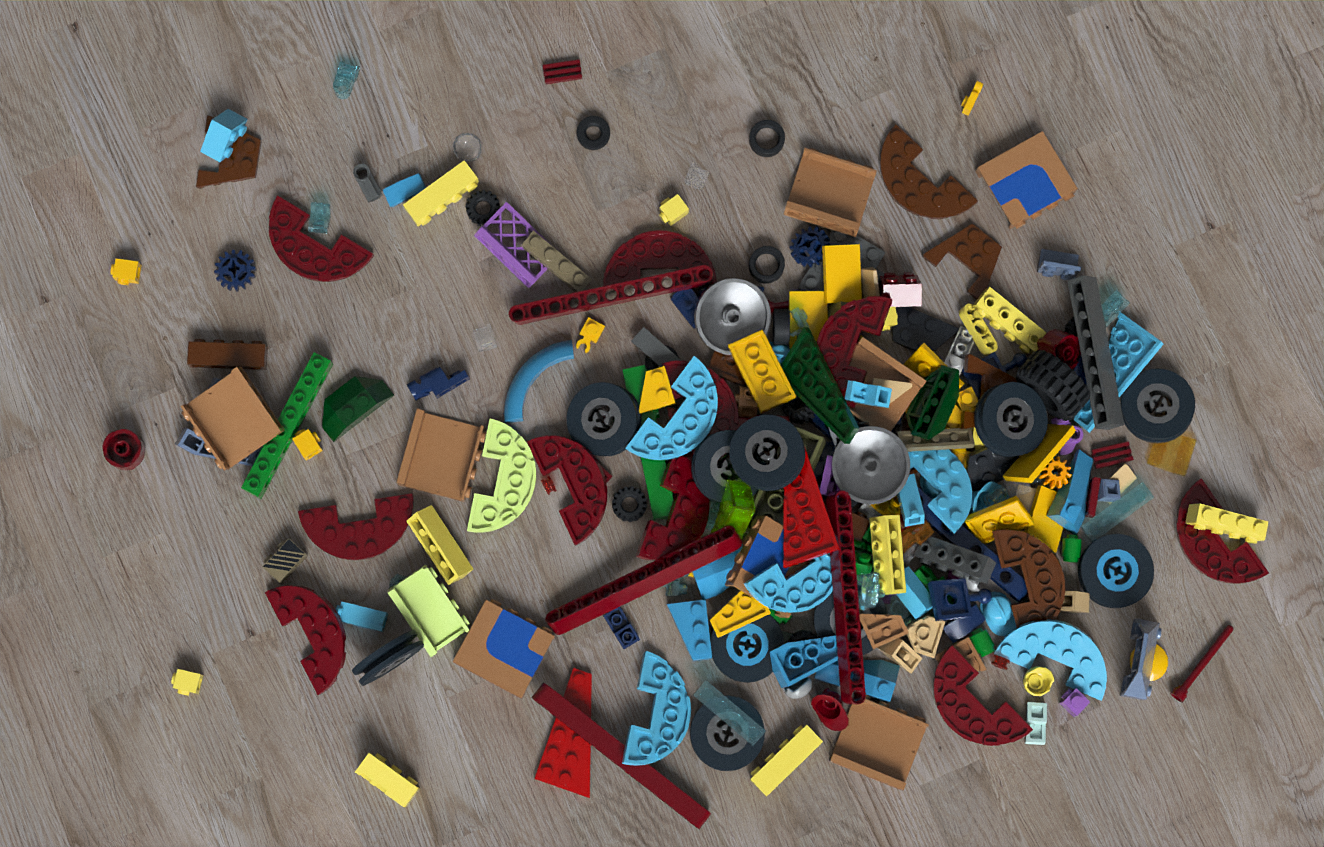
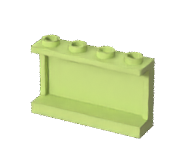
M424 565L388 589L387 593L411 629L417 632L418 639L422 640L424 648L432 657L437 653V650L464 632H469L467 626L470 623L464 615L460 616L456 611L459 609L454 599H448L446 594L449 592L443 583L439 585L435 578L438 575L432 567L428 569Z

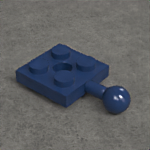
M993 352L981 360L1006 373L1014 367L1020 368L1028 358L1024 353L1019 352L1013 356L1011 361L1002 365L996 353ZM962 369V375L969 387L972 386L979 401L982 375L964 372V369Z
M965 578L931 581L928 583L935 621L970 618L973 616L971 601L987 604L992 599L991 592L985 588L980 589L977 593L968 594ZM948 595H950V596L953 597V599H954V603H953V604H950V603L948 602V600H947V596H948Z

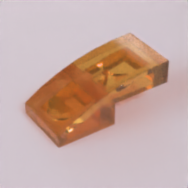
M924 520L923 524L912 525L901 532L903 554L915 542L921 546L934 533L926 520Z

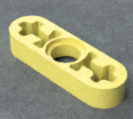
M966 304L959 310V316L979 351L983 355L988 356L997 350V342L983 318L974 312L973 304ZM975 326L980 328L981 334L976 331Z

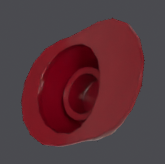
M826 688L821 694L813 697L811 705L825 727L833 731L846 729L849 724V718L843 708L841 696L838 693Z

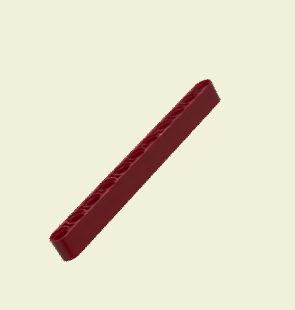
M701 265L515 305L510 308L509 317L518 325L706 286L713 282L714 274L709 266ZM703 271L710 272V276L706 280L700 278V274ZM684 275L691 276V281L687 284L681 282ZM671 279L672 285L668 288L663 287V281ZM647 283H652L654 288L649 292L645 291L644 286ZM628 287L635 288V292L631 296L625 294ZM615 291L616 297L612 300L607 299L608 292ZM591 295H597L598 299L595 303L591 304L588 302ZM572 299L579 300L577 307H570ZM554 303H560L558 311L551 310V306ZM535 307L542 308L539 315H533ZM516 311L523 312L521 319L514 318Z
M841 490L830 492L826 497L827 513L840 550L830 553L841 699L844 703L859 705L864 702L866 692L852 508L849 493ZM837 496L840 498V503L837 502ZM841 535H842V537H843L842 543H841V541H840V536H841ZM844 574H845V576H846L845 582H844V580H843V575H844ZM847 613H848V616H849L848 621L846 620V614H847ZM851 672L853 673V679H852V680H851V677H850Z
M725 526L550 611L546 615L545 621L556 635L564 634L738 550L742 546L743 541L733 526Z
M543 682L531 697L700 830L711 813L649 764L637 766L622 764L625 745Z

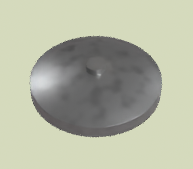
M738 278L722 279L711 284L699 297L694 312L695 327L700 338L708 347L719 353L731 355L728 344L762 329L765 335L767 334L771 321L770 306L763 292L754 284Z
M876 426L861 427L850 444H844L840 441L837 445L832 459V472L837 486L840 490L848 492L852 500L863 504H879L892 499L903 489L910 473V458L903 442L891 431Z

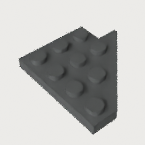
M834 230L829 235L831 246L860 244L861 269L869 267L876 269L886 253L859 236L853 237ZM822 259L819 260L820 265L813 263V266L809 268L798 287L799 290L824 291ZM876 269L879 283V276H884V273Z

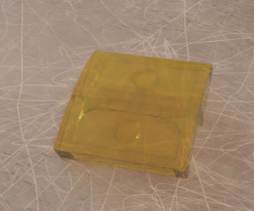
M1181 435L1169 442L1153 443L1147 464L1185 477L1197 440Z

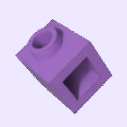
M1077 688L1068 689L1061 696L1063 700L1060 702L1073 717L1077 716L1090 703Z

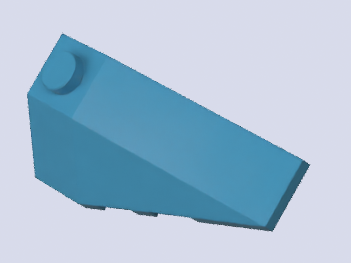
M1077 449L1070 464L1071 469L1067 471L1072 474L1070 478H1067L1068 484H1062V488L1058 490L1046 515L1074 535L1078 534L1085 518L1093 459L1080 449Z
M743 544L738 550L692 572L702 600L720 595L730 587L725 586L726 576L732 570L735 564L734 559L741 551Z
M836 636L789 642L770 651L772 670L780 687H789L838 661Z
M863 660L866 695L889 703L896 685L900 666L884 660ZM838 661L817 671L814 679L840 687ZM851 672V674H850L851 680L853 679V673H852V672Z

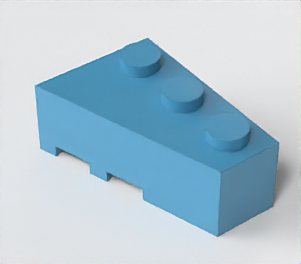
M706 600L667 604V608L692 661L712 659Z

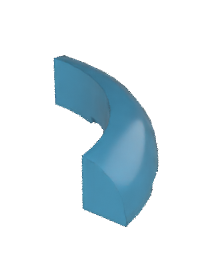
M572 339L543 348L521 366L514 376L506 395L504 423L523 421L524 403L528 390L544 370L559 362L574 359Z

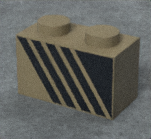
M284 539L277 546L278 550L274 555L270 554L263 561L265 564L262 567L281 584L308 557L290 539L287 541Z

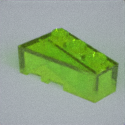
M728 480L715 524L710 534L725 526H733L742 539L755 512L753 495L749 485L744 482Z

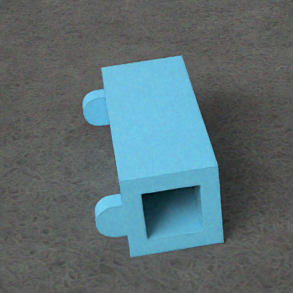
M910 474L905 486L897 494L905 527L923 524L925 515L915 475Z
M908 566L904 568L906 593L896 595L913 617L917 619L933 607L929 591Z
M342 601L340 605H337L336 611L342 623L384 632L388 617L387 612Z

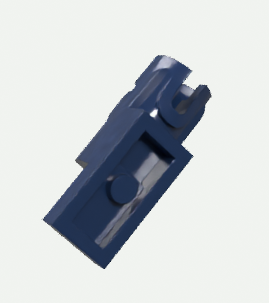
M437 367L420 376L421 384L413 380L406 385L415 400L430 395V392H433L438 399L470 379L465 370L454 372L450 375L451 378L448 379L441 367Z

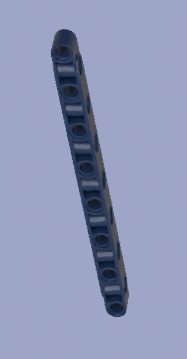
M814 414L815 418L813 420L809 418L811 424L833 441L829 429L825 427L824 422L816 414ZM918 487L925 514L924 522L948 543L968 550L975 546L979 548L980 554L994 560L996 565L990 579L1014 600L1021 602L1028 594L1025 580L1011 567L1002 569L999 557L964 526H961L955 533L951 530H943L941 527L942 521L927 506L932 499ZM1001 572L1008 573V582L1000 579Z

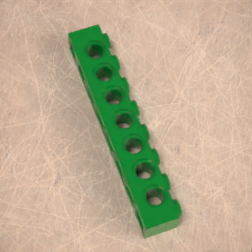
M315 352L311 356L278 418L285 431L263 446L241 487L245 492L262 499L288 451L295 433L298 432L333 366L331 360Z

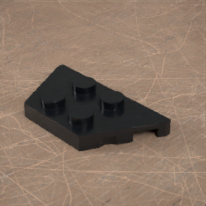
M896 307L898 325L892 326L893 343L912 351H916L925 343L934 352L956 334L959 328L911 307Z
M986 446L967 454L966 471L971 482L972 492L980 490L988 482L998 483L1005 480L1003 475L1020 455L1014 457L1000 456L990 451Z

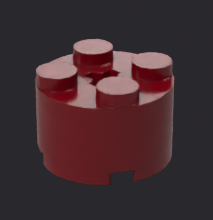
M1053 329L1037 342L1038 350H1044L1047 353L1053 354V356L1061 359L1071 369L1075 368L1079 361L1077 359L1081 355L1078 337L1059 329Z
M127 429L116 430L109 433L104 439L102 445L104 457L107 462L117 469L133 470L143 461L145 445L141 438ZM121 448H127V451L122 452Z

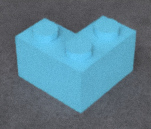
M230 109L213 118L200 152L218 162L229 158L233 152V148H231L233 142L238 137H242L247 130L245 125L248 119Z

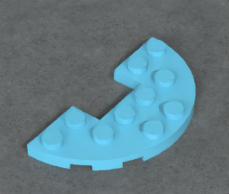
M693 356L671 386L672 389L685 397L686 400L665 428L648 417L627 445L626 450L645 459L669 460L691 452L707 437L717 414V390L710 372L695 356Z
M949 449L908 452L910 470L914 467L939 493L927 506L955 533L966 520L972 504V486L965 467Z
M830 553L812 559V562L786 579L778 564L775 563L743 584L758 602L772 610L793 613L812 609L822 603L833 591Z
M1051 619L1025 623L1011 633H1008L994 651V655L1027 669L1031 668L1037 653L1072 667L1065 683L1066 686L1073 689L1077 688L1080 692L1100 701L1103 699L1107 674L1102 653L1089 635L1072 624Z
M648 651L643 653L637 689L655 694L648 729L632 724L629 726L622 764L646 765L663 759L682 742L690 723L691 703L684 687L683 679L677 671L675 672L667 664L666 660Z

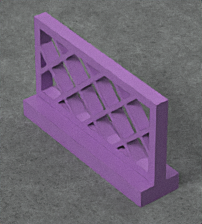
M507 202L474 235L527 288H530L547 270L546 267L543 268V265L538 260H530L527 251L526 260H519L516 257V250L525 249L516 247L515 237H526L527 239L530 235L529 231L532 233L534 230L544 240L546 239ZM505 208L512 214V220H502L501 213ZM490 224H499V234H492L487 227ZM502 224H512V234H502ZM515 224H523L526 234H515ZM502 237H512L513 247H505L502 244ZM530 263H540V272L537 275L530 271Z

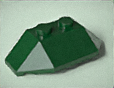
M941 365L936 371L924 378L926 383L916 394L906 413L910 432L913 436L930 440L944 431L959 397L958 369Z
M354 376L324 399L322 428L331 440L335 442L395 395L383 380Z

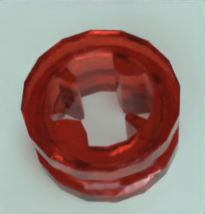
M550 476L546 480H541L548 495L552 491H557Z
M998 655L993 656L994 661H991L993 666L1003 670L1008 669L1006 665L1010 664V660Z

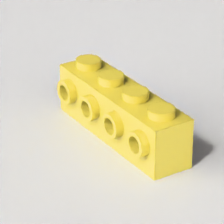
M464 160L404 203V209L417 226L421 224L424 226L431 221V217L436 213L439 215L447 209L446 206L451 202H458L462 198V194L467 191H473L478 186V178Z
M991 287L986 288L972 305L975 309L974 312L981 318L985 317L990 321L989 324L994 329H1000L1004 332L1005 338L1009 341H1015L1020 345L1019 349L1024 353L1032 354L1034 351H1037V342L1041 337H1044L1046 332Z
M1200 503L1189 504L1186 524L1194 525L1195 529H1209L1211 533L1223 535V533L1228 534L1229 538H1243L1245 542L1257 544V541L1265 540L1268 521Z
M432 505L417 511L407 520L408 525L448 585L464 578L473 570V567Z
M900 515L871 517L869 519L876 595L906 593Z
M800 725L793 732L795 736L790 741L785 739L778 746L781 749L778 753L774 754L772 752L765 759L766 764L762 768L758 766L750 773L753 776L750 779L751 782L765 796H768L823 742L808 725L804 727Z

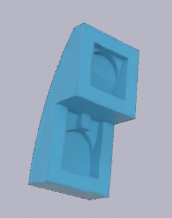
M418 173L383 189L389 206L395 207L405 200L413 198L424 190L426 186L421 175Z

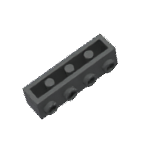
M923 534L914 554L923 565L925 564L929 567L931 564L935 565V568L942 572L952 571V574L959 578H963V576L969 577L968 580L976 584L980 582L987 584L996 565V562L988 556Z

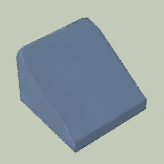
M1101 479L1098 501L1115 502L1121 499L1119 480Z

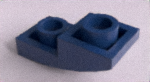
M976 603L971 605L972 617L952 619L945 623L943 630L952 643L970 633L986 620Z
M621 607L603 614L604 619L623 649L640 640Z

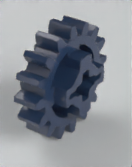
M809 226L808 231L801 229V234H795L797 239L791 240L794 244L789 247L792 251L790 253L798 264L801 263L803 267L807 264L812 267L813 263L820 265L819 260H823L822 246H831L829 243L830 238L824 230L820 231L818 227L813 230Z
M232 250L230 255L225 252V258L218 257L221 262L215 263V266L219 269L214 270V273L219 275L216 280L218 282L222 281L221 286L223 288L227 285L229 291L234 287L236 292H239V287L241 286L244 290L246 289V283L252 285L250 278H256L252 272L257 271V269L252 266L255 262L253 259L249 260V254L243 256L242 250L238 254H236L235 250ZM239 259L243 260L247 265H241ZM235 265H236V267H237L239 270H237V271H236V274L234 275L232 271L235 270ZM224 276L231 277L232 282L226 280Z

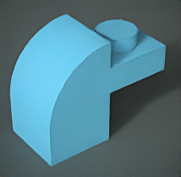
M848 380L845 400L864 405L889 408L892 389Z

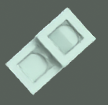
M1027 702L1026 723L1033 731L1025 736V744L1045 745L1047 703Z

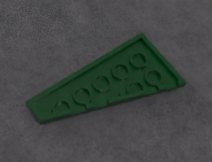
M804 327L782 362L781 367L794 393L844 444H850L859 427L810 328Z

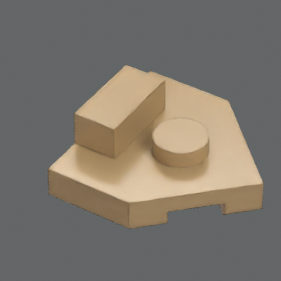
M925 615L906 626L909 632L907 636L914 652L935 658L945 625L944 620L935 621V617Z

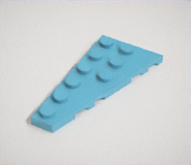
M1119 312L1118 321L1111 331V338L1109 340L1119 397L1164 345L1159 339L1121 312ZM1090 399L1074 418V421L1089 433L1095 427Z

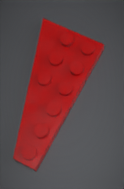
M806 448L805 462L800 474L792 483L784 487V569L840 550Z
M573 668L563 697L590 719L592 674ZM556 718L534 779L590 798L591 745Z

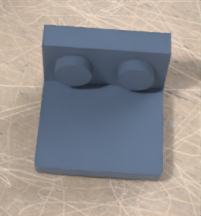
M1041 249L1037 272L1042 273V276L1045 277L1056 275L1061 276V279L1071 280L1081 271V267L1077 266L1079 255Z

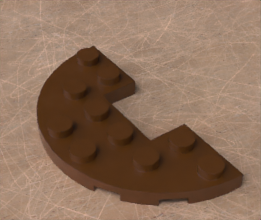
M895 124L884 141L880 156V172L884 186L892 199L906 211L916 216L930 219H946L958 216L971 209L978 200L951 175L937 188L911 164L922 153L923 149Z
M1016 529L992 530L1001 568L1021 564L1030 599L1011 604L1016 627L1019 628L1020 625L1031 621L1055 620L1061 611L1065 597L1064 572L1055 553L1046 543L1030 533Z

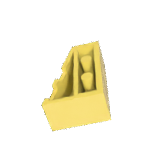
M368 753L355 773L359 776L361 775L373 786H376L387 796L406 808L420 789L416 786L418 782L410 776L406 779L401 775L402 770L395 765L391 767L385 763L387 759L379 753L376 755Z

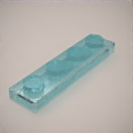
M1142 482L1080 528L1093 543L1153 499L1154 496Z
M707 680L693 695L752 746L766 732L765 729Z

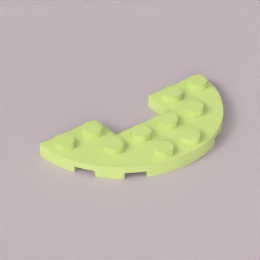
M489 419L482 457L501 460L494 496L474 493L467 532H490L513 522L528 506L536 485V466L528 444L512 427L494 419Z

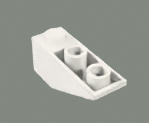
M960 326L944 360L948 367L959 370V376L964 367L965 355L970 353L974 344L972 336L962 326Z

